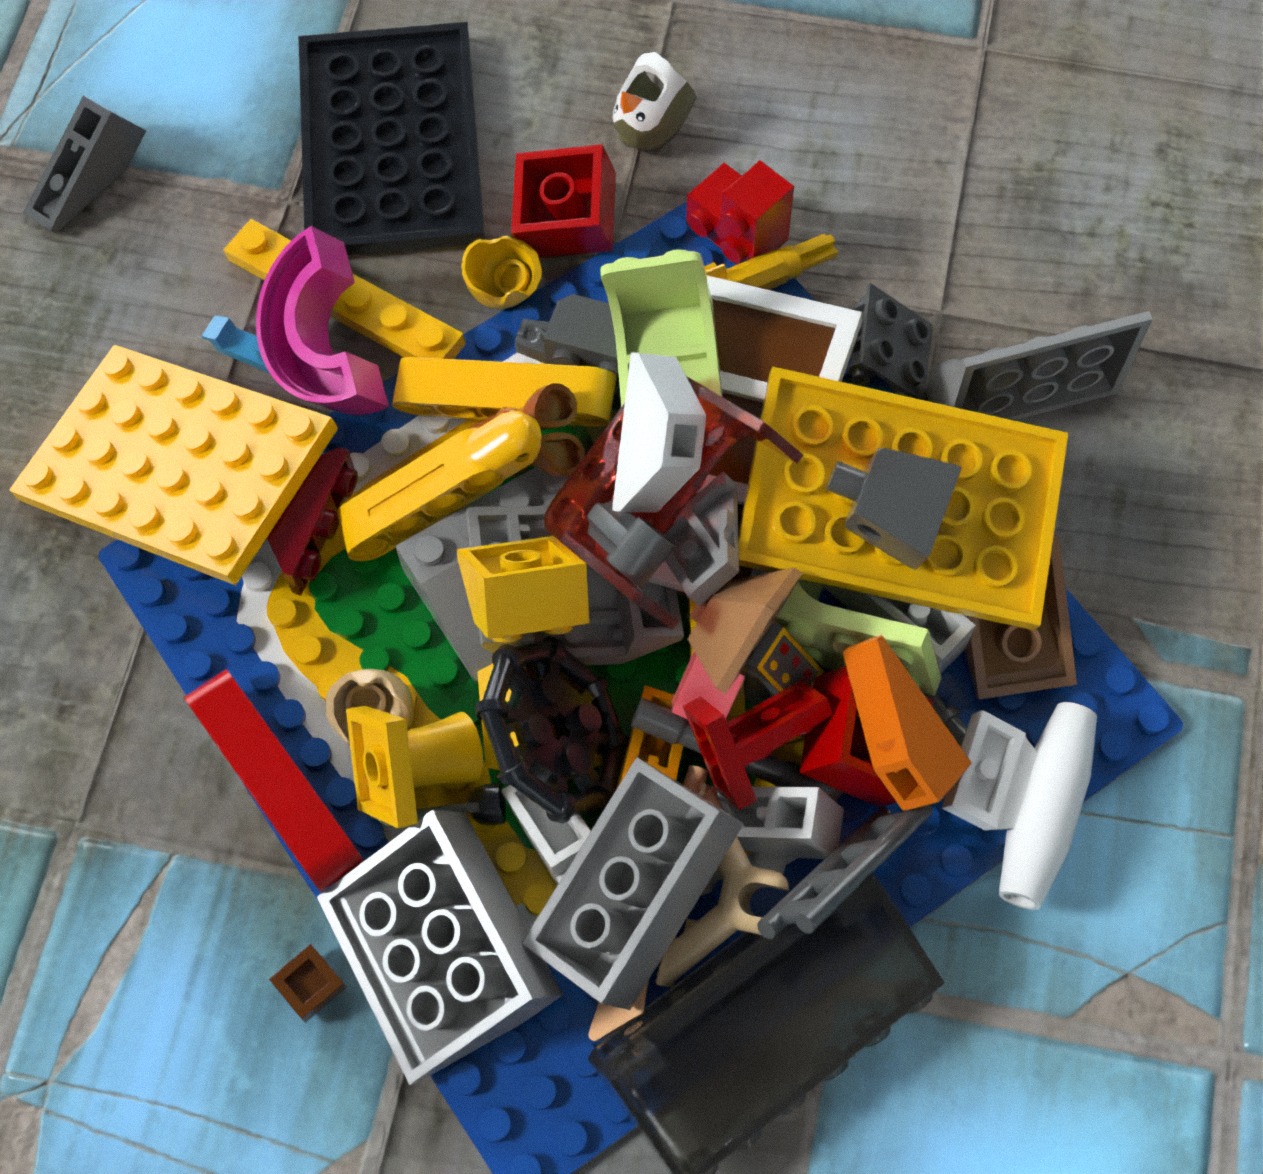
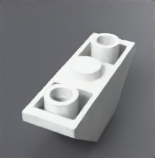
M631 352L612 507L614 511L658 512L700 469L706 414L676 357Z

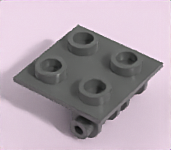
M872 283L867 284L866 296L861 297L859 303L854 306V310L862 312L863 320L852 350L854 353L851 354L848 374L852 376V382L859 385L868 384L870 378L878 376L910 397L925 401L931 323Z

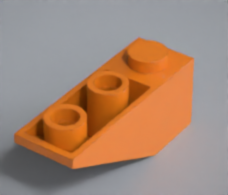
M882 635L847 647L843 651V656L874 771L903 811L940 802L972 764Z

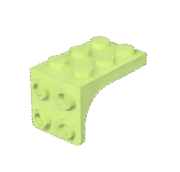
M672 250L663 256L643 259L625 257L616 260L614 263L603 265L600 268L609 301L615 333L622 421L631 352L672 356L677 358L706 414L703 444L727 441L713 299L701 254L696 251Z
M802 579L798 581L774 622L783 626L821 668L836 670L845 667L843 651L847 647L882 635L919 689L925 694L935 696L941 681V675L928 629L821 603L818 601L823 589L821 583Z

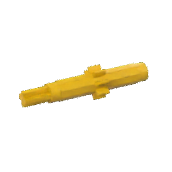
M824 233L795 246L787 245L775 251L771 250L726 269L725 264L717 266L715 262L704 266L707 276L770 290L800 276L804 270L836 258L838 251L834 247L836 241L831 234L826 236Z

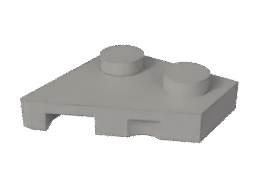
M722 472L657 529L676 546L665 561L686 595L699 607L739 573L737 485L726 473Z

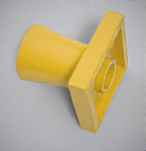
M368 706L346 709L359 811L396 828L418 824L414 788L445 783H475L480 779L483 770L481 740L474 722L466 713L458 712L434 723L407 730L405 718Z

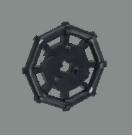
M548 636L541 642L521 646L501 645L492 655L494 666L483 699L475 705L476 717L483 720L501 771L497 776L503 786L510 784L544 809L548 819L553 822L563 824L568 822L572 816L596 809L604 810L617 790L619 775L630 739L629 736L623 733L607 689L610 684L609 680L604 674L598 676L567 651L564 642L556 637ZM536 664L538 678L530 679L524 666ZM560 671L580 686L581 689L576 691L561 679ZM508 689H510L512 692L509 701L507 702L505 698ZM552 725L556 730L557 738H554ZM512 732L515 733V736L519 744L516 747L511 738L510 733ZM596 753L604 754L599 774L592 768ZM573 779L580 790L579 793L572 794L568 792V780Z

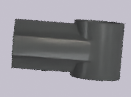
M613 500L607 503H597L587 515L589 520L587 533L609 554L606 560L613 567L643 588L676 546L652 525L640 517L637 518L632 512L612 510Z

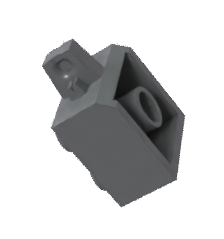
M572 294L557 301L550 322L523 319L515 339L516 352L544 364L590 366L613 372L617 376L612 408L621 409L617 349L609 303Z

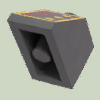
M776 622L772 624L747 663L744 694L745 701L753 706H757L800 680L813 687L815 677L824 674L822 668L789 632Z

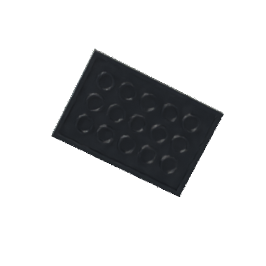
M468 22L298 36L304 230L313 226L344 242L347 255L469 245L478 239L485 240Z

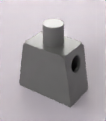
M878 448L869 460L865 471L837 461L828 480L826 490L853 501L844 524L849 531L906 566L917 570L930 556L962 467L887 448Z

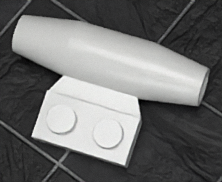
M1071 702L1057 704L1035 748L1025 737V732L983 710L972 714L961 746L972 764L944 798L942 809L985 831L1007 830L999 896L1006 902L1021 908L1031 910L1041 908L1071 846L1091 778L1097 723L1096 713L1083 705Z

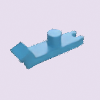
M215 315L201 337L209 340L218 352L269 373L259 350L257 336L236 328L230 318Z

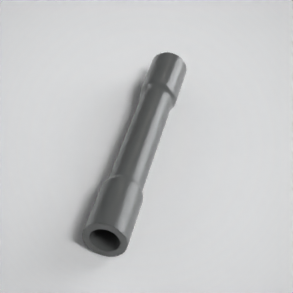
M641 699L633 716L631 727L668 743L680 744L701 753L688 719L672 713L671 709L650 700ZM771 755L744 767L747 774L771 783L776 787H819L828 796L831 791V786L801 774V765L791 761H783Z

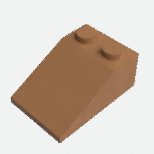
M1054 535L1040 627L1036 630H1030L964 615L976 625L965 653L975 695L979 700L1077 685L1059 535Z

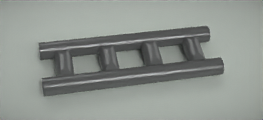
M926 805L894 814L886 807H879L758 921L757 928L761 935L767 939H773L789 924H796L801 931L808 934L812 933L932 815V806Z

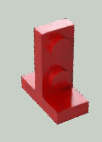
M803 680L798 681L729 722H726L725 716L701 696L682 706L715 789L739 811L757 801L744 767L752 762L768 757L772 750L796 736L811 732L817 724L833 715L828 698Z

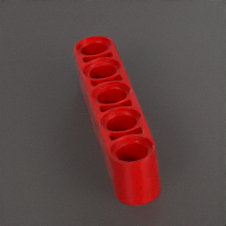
M227 669L183 697L320 893L364 862L353 843Z

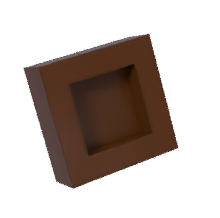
M312 944L308 945L269 979L305 1023L347 988Z

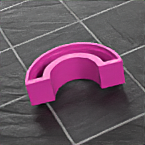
M310 226L292 239L282 250L271 266L262 286L256 313V333L263 362L273 379L287 392L300 399L348 415H363L388 408L389 404L378 365L346 351L334 354L329 344L328 323L332 308L340 295L355 283L344 242Z

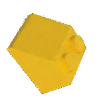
M556 536L457 549V559L473 620L487 639L503 643L520 640L523 634L542 631L553 635L564 634L572 631L573 626L590 623L587 563Z

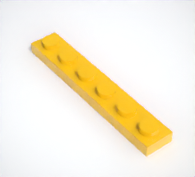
M250 219L223 251L228 261L265 281L274 261L291 240ZM354 274L355 283L340 295L330 315L331 318L404 358L454 359L466 344L462 332Z

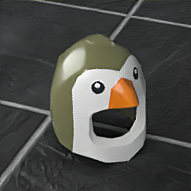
M656 52L642 54L637 59L622 86L614 106L613 124L619 133V139L625 146L637 150L662 148L676 136L688 118L697 99L695 92L689 83L663 57ZM645 71L657 75L664 83L663 90L651 81Z

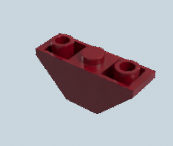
M339 447L319 457L267 537L285 579L294 594L302 596L307 582L313 581L316 578L321 566V550L326 539H332L339 526L337 510L342 505L344 498H350L356 488L358 472L354 468L347 449Z

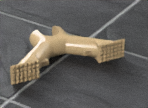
M701 784L698 794L724 810L717 797L718 790L707 784ZM738 837L735 838L717 868L723 879L718 905L698 921L687 919L684 932L673 939L660 961L659 971L656 973L658 978L655 980L657 985L673 988L678 978L738 930L761 935L757 928V923L762 917L755 916L750 908V899L757 889L770 887L789 891L787 879L782 873L751 865Z

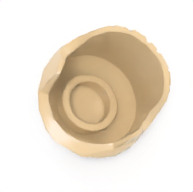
M363 669L350 672L340 677L331 686L326 695V717L337 735L342 737L348 744H350L346 709L359 706L375 708L405 718L407 730L411 728L414 718L412 694L406 684L390 672L378 669Z

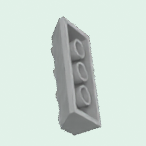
M636 757L522 944L601 1004L631 1010L744 823Z

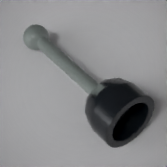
M499 782L478 786L470 793L466 803L416 809L417 819H421L431 810L469 813V816L481 825L505 824L506 805L505 798L501 792L503 789L502 785ZM381 821L382 825L386 828H394V826Z

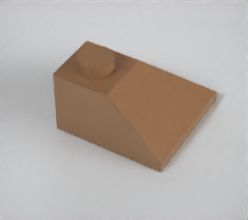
M796 568L733 579L728 581L700 607L696 604L690 618L696 621L697 624L687 640L716 689L726 694L741 674L803 575L801 571Z

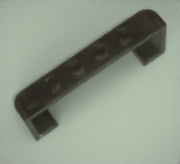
M870 875L810 934L801 931L796 924L787 925L773 939H767L763 935L744 932L644 1008V1013L641 1017L621 1027L601 1041L590 1053L588 1061L669 1174H715L720 1162L735 1150H743L753 1145L761 1137L762 1129L779 1115H787L798 1109L804 1103L806 1094L819 1083L832 1080L842 1074L849 1065L848 1060L859 1051L883 1041L890 1034L891 1026L903 1016L915 1013L927 1006L933 998L932 993L944 985L945 982L878 878Z

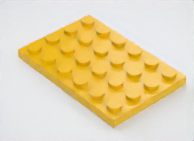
M114 345L9 491L21 502L236 586L336 433L338 427L329 416Z
M772 366L768 377L738 532L739 566L766 572L796 568L803 573L800 578L802 580L1036 630L1041 626L1068 433ZM878 448H887L962 467L930 556L917 570L891 557L844 526L853 501L826 490L828 480L837 461L865 471L869 460Z

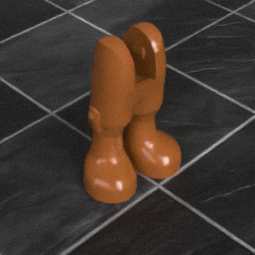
M552 383L537 389L523 407L519 409L503 407L497 414L479 421L468 429L480 428L497 416L510 411H521L536 419L541 430L564 427L573 422L577 415V401L575 395L568 387L563 384ZM564 432L542 435L541 447L537 458L532 464L512 476L517 477L519 474L524 473L529 466H536L553 477L564 478L576 475L582 469L585 462L583 445L574 435ZM528 453L521 454V455L518 456V457H524V456H526Z

